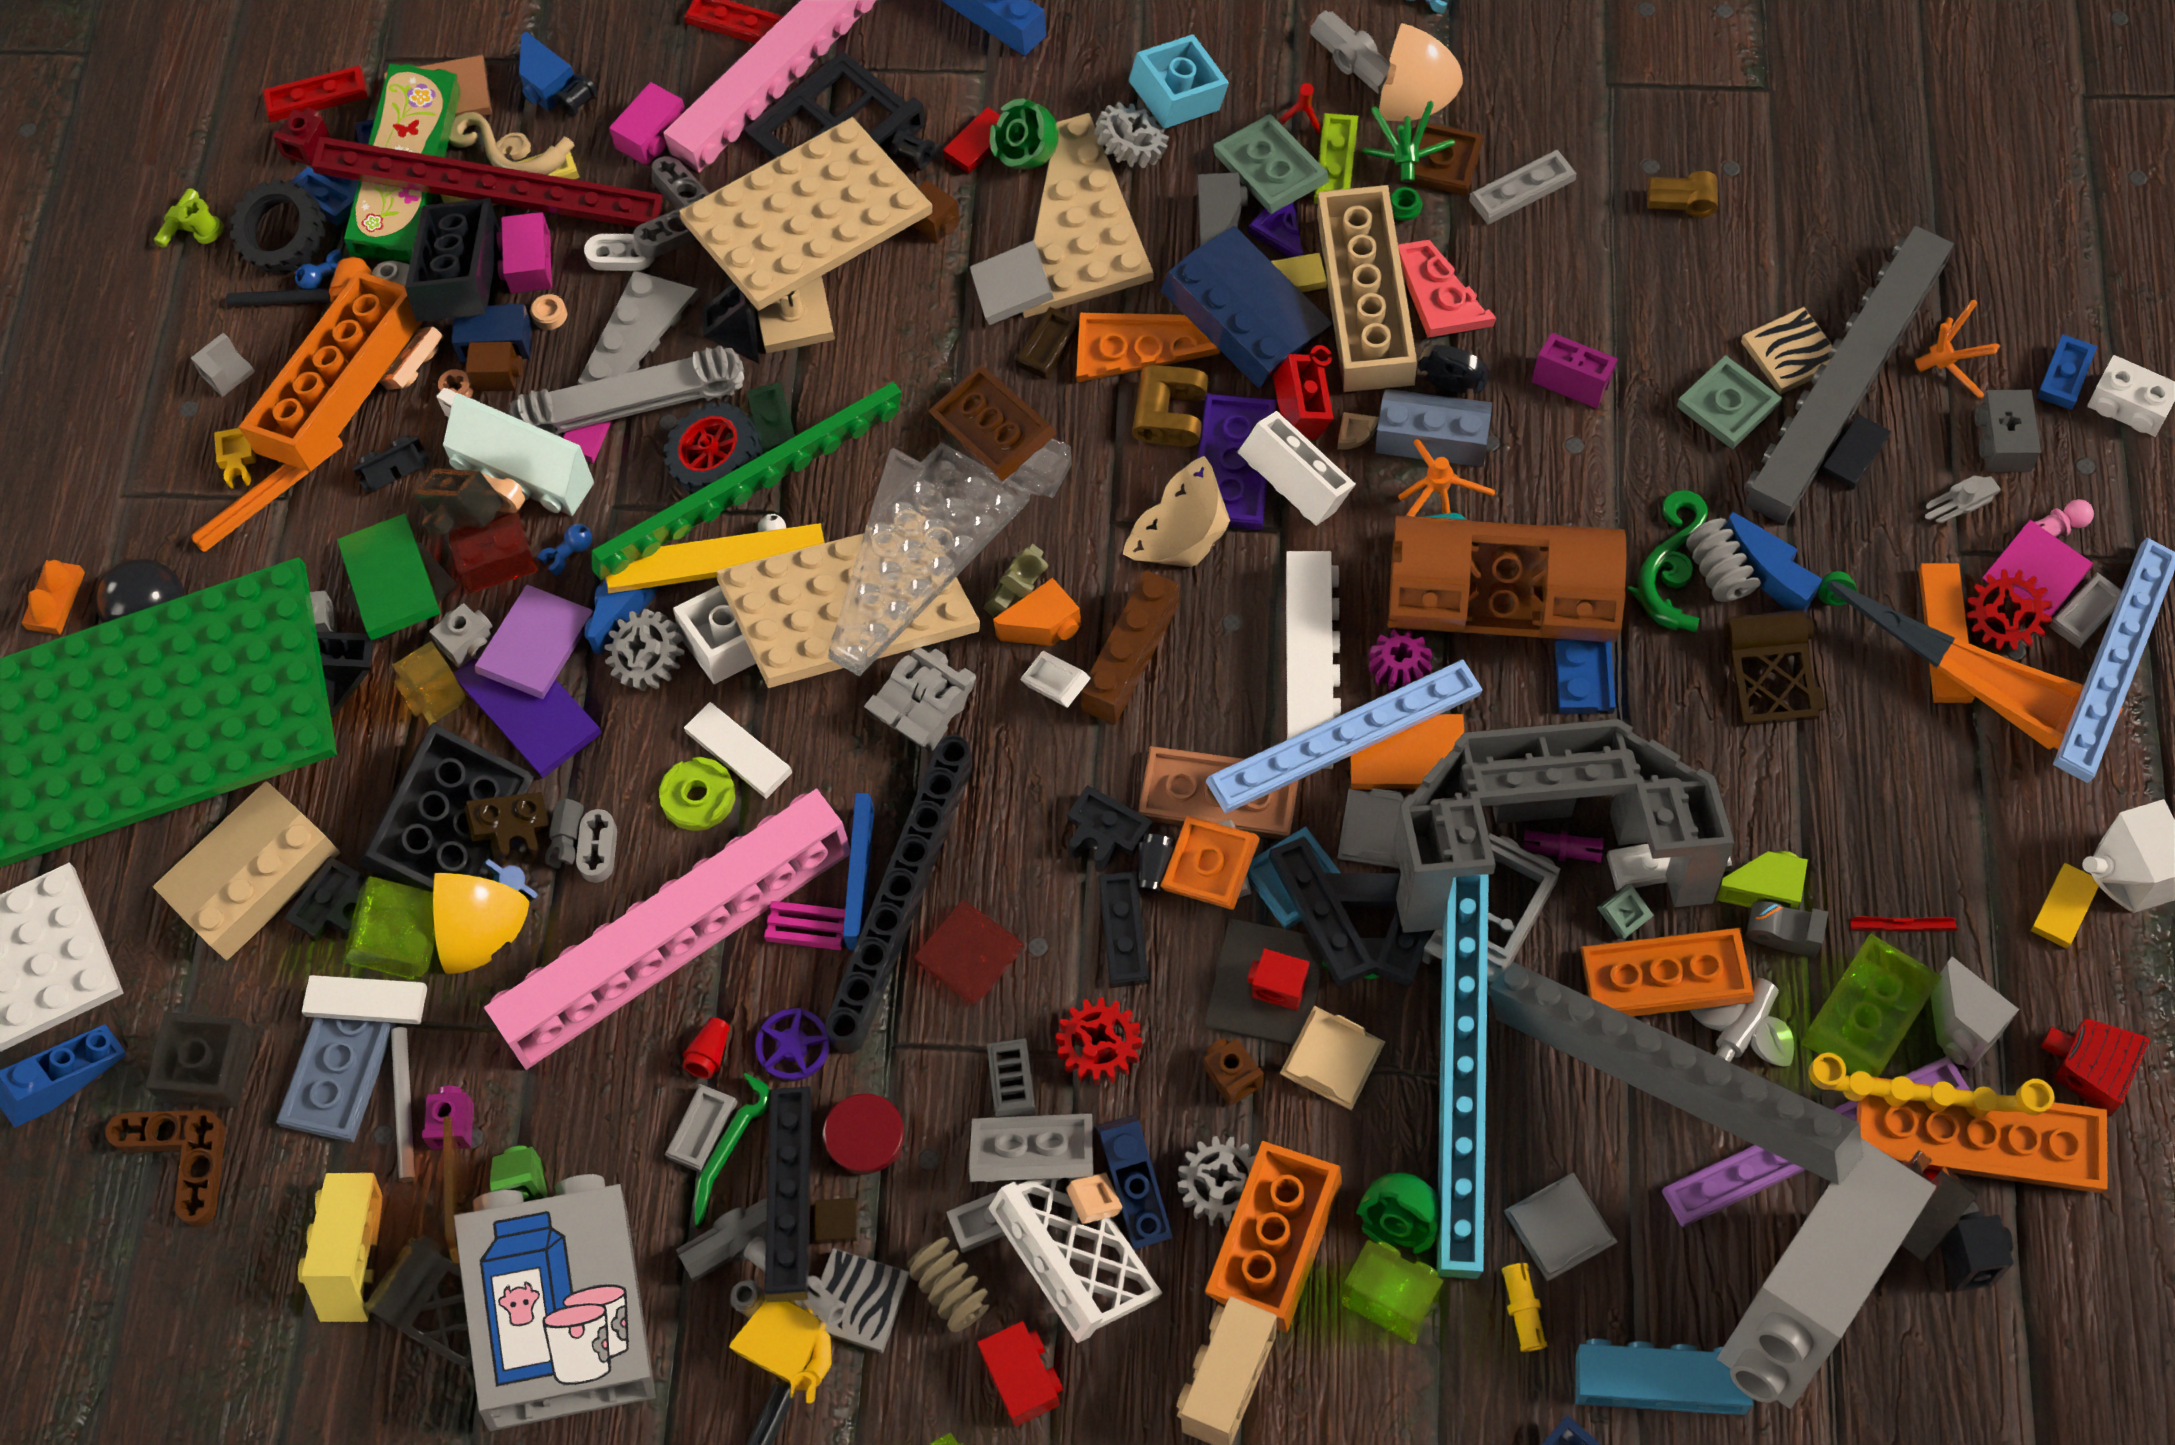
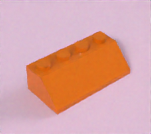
M1262 1141L1205 1290L1206 1295L1225 1306L1229 1296H1232L1277 1315L1276 1329L1288 1333L1342 1184L1340 1166Z

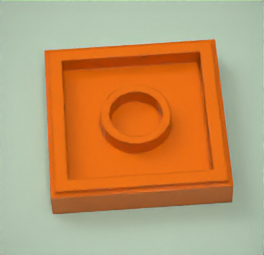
M1187 815L1160 887L1164 891L1234 910L1260 838L1254 833Z

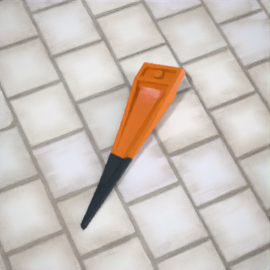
M1831 581L1827 585L1830 591L2049 750L2052 747L2059 750L2083 690V684L2023 665L1959 640L1896 612L1836 581Z

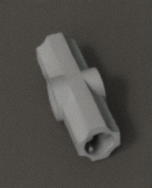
M1325 10L1319 14L1311 25L1310 34L1332 53L1336 65L1342 72L1348 75L1354 72L1377 94L1382 93L1383 85L1388 77L1390 62L1377 51L1372 37L1362 30L1356 33L1333 12Z

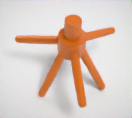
M1971 300L1953 325L1951 317H1948L1945 323L1941 324L1938 343L1929 347L1930 353L1915 359V363L1920 373L1936 365L1939 369L1946 367L1978 398H1983L1984 393L1954 363L1959 359L1994 355L1997 353L2000 345L1994 343L1955 351L1950 342L1976 307L1977 301Z
M1419 439L1414 440L1415 447L1429 468L1426 477L1398 496L1400 500H1405L1427 485L1406 516H1415L1432 492L1440 493L1443 514L1451 513L1447 492L1451 483L1489 496L1495 495V490L1459 478L1458 475L1453 473L1447 458L1438 457L1434 461Z

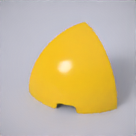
M435 873L433 892L434 929L438 955L445 974H457L481 967L490 962L492 954L499 950L506 942L512 943L525 922L529 908L528 899L517 890L489 879L462 874Z

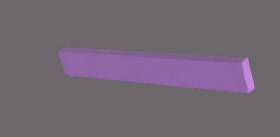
M1949 1055L1904 1076L1913 1083L1935 1085L1938 1082L1944 1081L1950 1083L1955 1089L1970 1090ZM1849 1101L1832 1109L1854 1121L1857 1120V1102ZM1754 1145L1664 1187L1662 1193L1683 1228L1806 1169Z

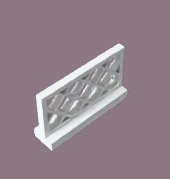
M1079 1177V1178L1069 1179V1180H1070V1182H1071V1181H1073V1180L1081 1179V1178H1084V1177ZM1062 1178L1028 1180L1019 1185H1016L1015 1182L1000 1188L988 1209L1077 1343L1089 1338L1096 1329L1157 1300L1161 1296V1290L1111 1217L1098 1220L1097 1230L1077 1223L1078 1214L1069 1195L1055 1190L1056 1181ZM1032 1193L1046 1198L1044 1210L1032 1208L1024 1195ZM1052 1201L1072 1207L1071 1219L1067 1220L1050 1214ZM1051 1225L1068 1231L1066 1244L1053 1241L1047 1232V1226ZM1075 1234L1095 1240L1093 1254L1072 1247ZM1102 1243L1116 1248L1121 1256L1119 1263L1100 1257ZM1070 1258L1090 1264L1088 1278L1075 1274L1069 1265ZM1097 1267L1117 1274L1115 1288L1095 1281ZM1124 1277L1138 1281L1145 1293L1138 1296L1123 1291ZM1093 1292L1113 1298L1111 1309L1101 1313L1092 1299Z

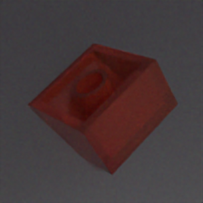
M519 510L514 514L504 513L449 532V545L456 568L468 594L538 571Z

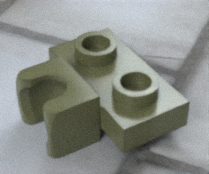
M1033 543L1021 550L1000 579L999 584L982 609L995 617L1017 603L1021 598L1030 594L1035 587L1033 585L1035 580L1049 566L1041 558L1044 552Z

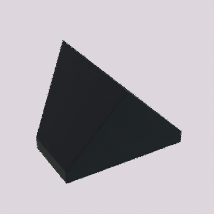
M733 283L702 308L703 337L726 348H733L734 352L759 364L757 309L739 287Z
M317 632L332 718L335 717L371 671L374 640L371 641L368 634Z

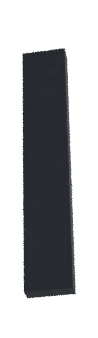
M810 1086L770 1089L764 1284L766 1303L808 1300L812 1092Z

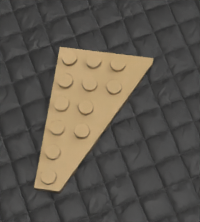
M1090 113L1057 122L1059 140L1055 153L1049 160L1034 242L1038 248L1054 299L1023 311L1024 318L1044 313L1049 307L1054 309L1154 280L1153 270L1106 153H1104V148L1102 145L1097 144L1099 136L1094 134L1095 126Z

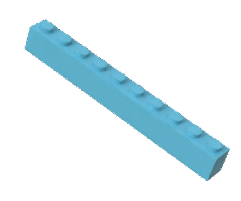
M1489 874L1453 877L1443 923L1438 1158L1440 1226L1437 1234L1436 1277L1478 1279L1483 1272Z

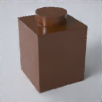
M925 180L918 189L932 204V214L912 224V226L938 243L946 234H951L957 228L960 222L958 203L953 197L928 180Z
M469 342L466 375L473 391H515L517 377L522 376L523 363L521 356L516 355L512 343Z

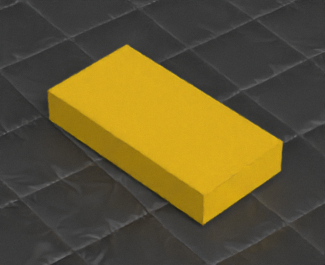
M2064 863L2030 931L2068 949L2099 887L2093 876Z

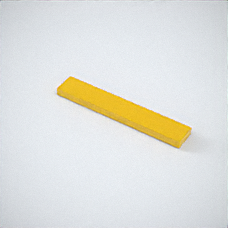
M821 524L660 546L653 555L649 557L642 556L630 563L621 573L617 575L610 574L605 577L608 594L717 578V570L823 544L825 542Z

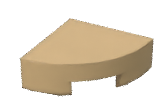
M1343 412L1337 449H1352L1365 444L1376 432L1379 417Z

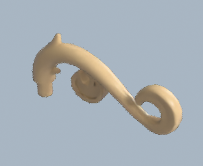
M466 112L455 117L449 142L454 147L464 148L471 146L478 141L479 136L476 132L463 135V132L467 127L477 125L481 129L487 158L492 166L545 175L559 168L566 161L565 156L574 147V143L569 138L563 137L555 147L550 146L546 152L536 156L533 160L527 162L510 161L506 158L509 153L514 161L521 160L527 156L531 148L528 139L524 134L510 133L496 143L487 120L475 112Z

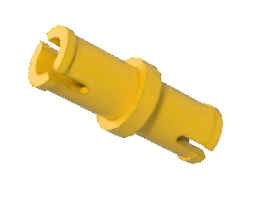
M1518 1263L1503 1267L1501 1270L1502 1274H1504L1511 1303L1507 1306L1509 1315L1514 1316L1521 1352H1530L1547 1347L1538 1310L1541 1309L1540 1300L1534 1297L1528 1264L1522 1263L1520 1265Z

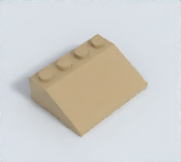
M265 781L152 887L227 961L314 879L330 856L336 858L341 852L309 819L271 784Z

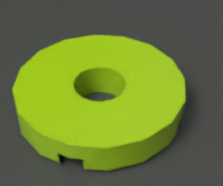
M704 757L692 758L693 761L685 763L681 761L664 775L659 787L660 804L668 820L677 827L690 831L707 830L721 823L731 812L735 802V785L727 769L716 760ZM701 786L707 789L706 795L700 800L693 801L687 798L688 792L694 787Z

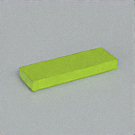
M1324 113L1318 163L1328 172L1329 182L1315 189L1314 204H1318V192L1350 189L1358 116Z

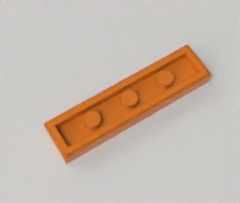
M1921 563L1919 579L1925 625L1969 643L1959 563ZM1929 663L1934 703L1973 702L1975 696Z

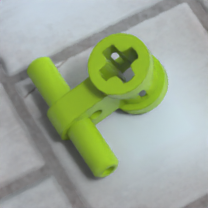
M187 189L178 204L171 206L165 215L164 220L166 222L154 238V241L158 246L166 247L177 230L192 231L199 243L208 244L222 234L224 224L218 217L212 216L208 212V205L199 198L197 191Z

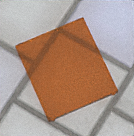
M443 1117L445 1237L453 1266L458 1267L460 1266L454 1215L461 1214L460 1151L452 1117Z

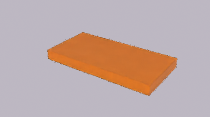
M1739 928L1580 947L1588 997L1631 1017L1754 1002L1753 987Z

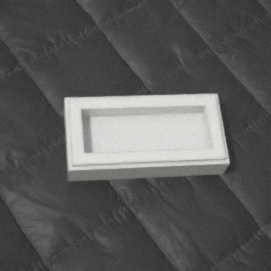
M1043 651L1020 680L1027 687L1068 708L1091 678L1083 670Z

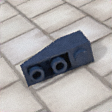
M1133 1114L1096 1125L1113 1187L1123 1207L1121 1212L1133 1249L1173 1238L1138 1118Z

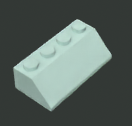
M459 393L453 398L443 446L450 459L449 463L456 470L462 473L470 471L477 475L483 473L489 477L502 480L505 478L512 479L522 487L525 500L531 498L540 502L551 512L559 513L561 511L573 516L594 484L580 445Z

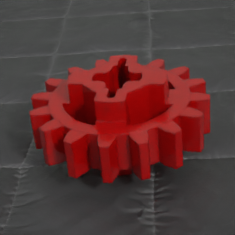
M2006 569L2001 570V579L1995 580L1991 574L1986 575L1988 582L1986 587L1979 584L1974 586L1979 597L1968 598V604L1975 607L1976 610L1967 613L1968 620L1978 621L1971 628L1974 634L1985 633L1982 639L1984 645L1995 640L1997 651H2002L2006 643L2011 644L2013 652H2018V643L2022 641L2028 647H2032L2031 636L2035 634L2044 637L2045 631L2040 625L2041 623L2051 624L2052 617L2044 614V611L2053 608L2052 601H2042L2041 599L2048 593L2047 588L2041 587L2036 590L2034 587L2037 583V577L2032 576L2027 581H2024L2023 572L2019 569L2014 578L2008 576ZM2013 587L2025 590L2033 599L2021 598L2014 593ZM1999 589L2000 595L1993 604H1986L1984 606L1987 598ZM2007 595H2009L2010 602L2013 603L2014 608H2021V610L2014 612L2013 626H2010L2009 619H2007L2005 613H1999V611L2005 610ZM2036 615L2032 624L2026 630L2020 632L2019 626L2027 617ZM1986 622H1997L2005 628L2006 635L1994 631Z
M1099 997L1097 1006L1093 1007L1087 999L1083 1000V1010L1080 1012L1074 1007L1069 1008L1071 1020L1061 1019L1059 1022L1060 1029L1065 1033L1056 1034V1044L1062 1046L1057 1050L1059 1060L1068 1059L1065 1063L1066 1071L1070 1073L1078 1069V1080L1081 1082L1088 1075H1091L1095 1085H1099L1101 1076H1107L1111 1084L1114 1083L1115 1072L1117 1071L1127 1076L1129 1074L1127 1062L1138 1063L1139 1055L1135 1050L1142 1048V1038L1137 1036L1141 1033L1139 1022L1130 1023L1133 1019L1132 1011L1129 1009L1121 1014L1118 1001H1115L1111 1007H1106L1103 997ZM1117 1025L1124 1032L1126 1042L1122 1041V1037L1115 1035ZM1101 1037L1106 1038V1042L1100 1041L1097 1045L1092 1044V1040L1098 1042ZM1073 1040L1077 1042V1045L1083 1047L1081 1057L1078 1056L1073 1048Z

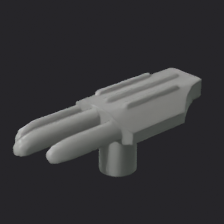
M1972 476L1952 486L1949 492L1927 503L1926 508L1930 509L1948 499L1950 500L1949 503L1927 513L1925 519H1933L1953 508L1956 510L1936 519V522L1943 523L1960 514L1970 513L1990 503L1992 498L2001 489L1991 476Z

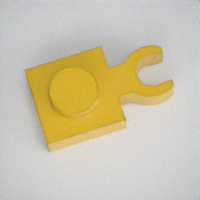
M239 428L214 432L216 462L220 469H225L224 479L229 488L233 489V479L238 475H242L246 486H249L251 476L246 469V465L256 463L255 451Z

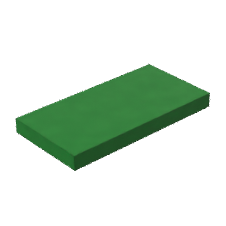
M406 513L337 539L361 617L371 641L441 614Z

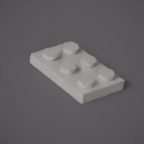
M1092 1114L972 1119L969 1161L970 1182L1093 1177Z

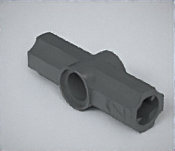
M767 1197L747 1209L743 1207L736 1208L725 1213L715 1221L711 1230L676 1249L693 1282L714 1272L730 1261L735 1263L746 1260L744 1251L754 1238L762 1237L766 1241Z

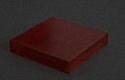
M962 900L914 956V960L918 965L976 1006L1024 949V943L968 902Z

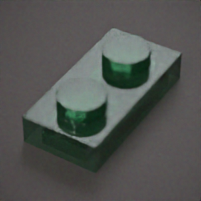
M781 382L746 390L755 427L762 439L760 443L762 454L795 437Z

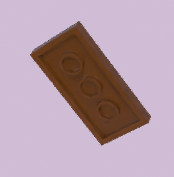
M982 364L928 410L939 425L1001 482L1016 472L1024 462L1038 450L1042 449L1057 434L1043 417Z

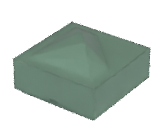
M1632 884L1624 885L1597 907L1619 939H1625L1654 916Z

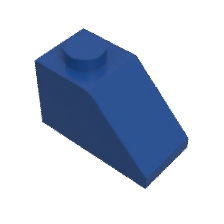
M525 32L521 35L519 74L524 86L522 92L532 104L536 105L538 103L547 111H551L557 105L553 95L559 90H564L573 81L574 73L572 67L529 33Z

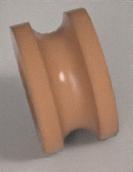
M453 369L444 372L440 376L438 381L440 392L443 388H448L455 393L471 398L473 388L464 371ZM456 384V386H461V388L456 391L454 388H450V386Z

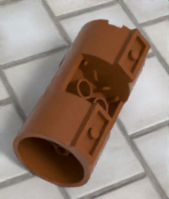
M1396 515L1390 577L1388 628L1616 643L1622 628L1625 602V530L1562 525L1544 526L1479 522L1464 519Z

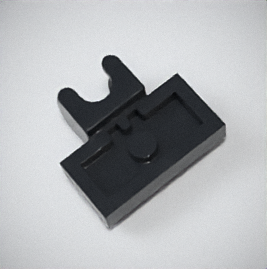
M1087 785L1067 814L1068 822L1079 827L1069 842L1068 851L1073 858L1077 859L1087 849L1096 850L1094 854L1095 869L1098 872H1102L1116 853V848L1133 857L1138 850V843L1143 842V836L1150 832L1153 822L1151 819Z
M330 856L285 916V920L288 924L318 941L321 940L330 926L348 938L356 940L359 938V932L353 928L351 918L358 913L373 917L376 914V907L370 899L357 892V889L365 880L362 874Z

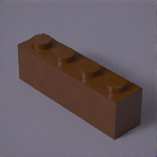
M1147 570L1143 572L1088 675L1091 679L1080 691L1083 712L1114 725L1117 724L1179 606V583Z

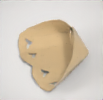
M1205 456L1192 461L1178 472L1165 487L1161 504L1146 510L1140 516L1126 541L1123 555L1135 561L1193 567L1198 565L1209 553L1212 546L1227 530L1230 519L1212 466ZM1204 467L1203 478L1195 477L1194 473L1200 472L1201 468ZM1184 484L1186 494L1175 497V494L1181 490V485ZM1157 518V530H1147L1146 527L1151 526L1154 519ZM1141 540L1144 550L1133 552L1138 547V541Z

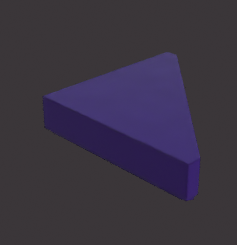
M1293 202L1273 214H1270L1264 208L1248 226L1249 234L1287 257L1303 256Z

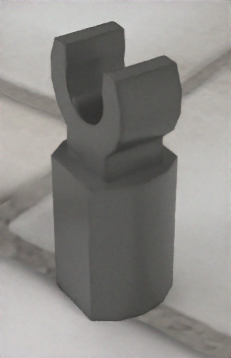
M570 799L555 802L549 835L552 844L546 852L545 864L556 869L560 868L561 861L572 865L575 860L576 850L573 846L574 843L578 842L579 827L584 811L583 805Z

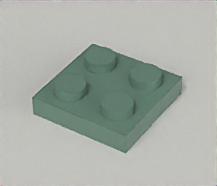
M1725 355L1678 399L1677 408L1729 448L1734 449L1780 405L1782 397Z

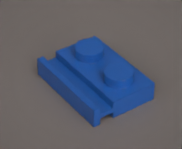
M1556 640L1555 658L1559 714H1597V711H1608V714H1614L1616 704L1611 642Z

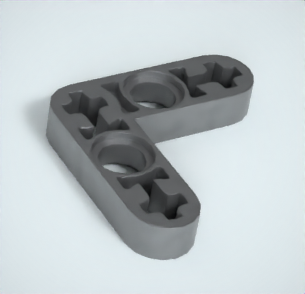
M660 157L653 162L652 182L676 210L643 223L634 230L633 249L639 256L645 258L658 257L697 240L680 220L679 211L708 196L709 193L680 161L672 157ZM689 191L695 194V196L683 198L678 193ZM672 225H681L684 226L686 230L682 232L672 231L669 227Z

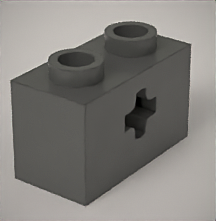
M1987 390L1981 405H1977L1975 410L1976 426H1981L1982 429L1979 452L1981 458H1986L1987 472H2032L2041 453L2032 390Z

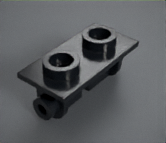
M409 435L400 437L389 444L391 449L377 454L376 451L370 452L357 460L358 465L352 468L357 477L364 474L365 477L360 479L359 482L365 493L370 490L376 492L396 482L390 470L396 466L402 478L425 468L424 464L429 462L430 459L424 448L419 451L416 450L417 447L421 446L418 436L411 439Z

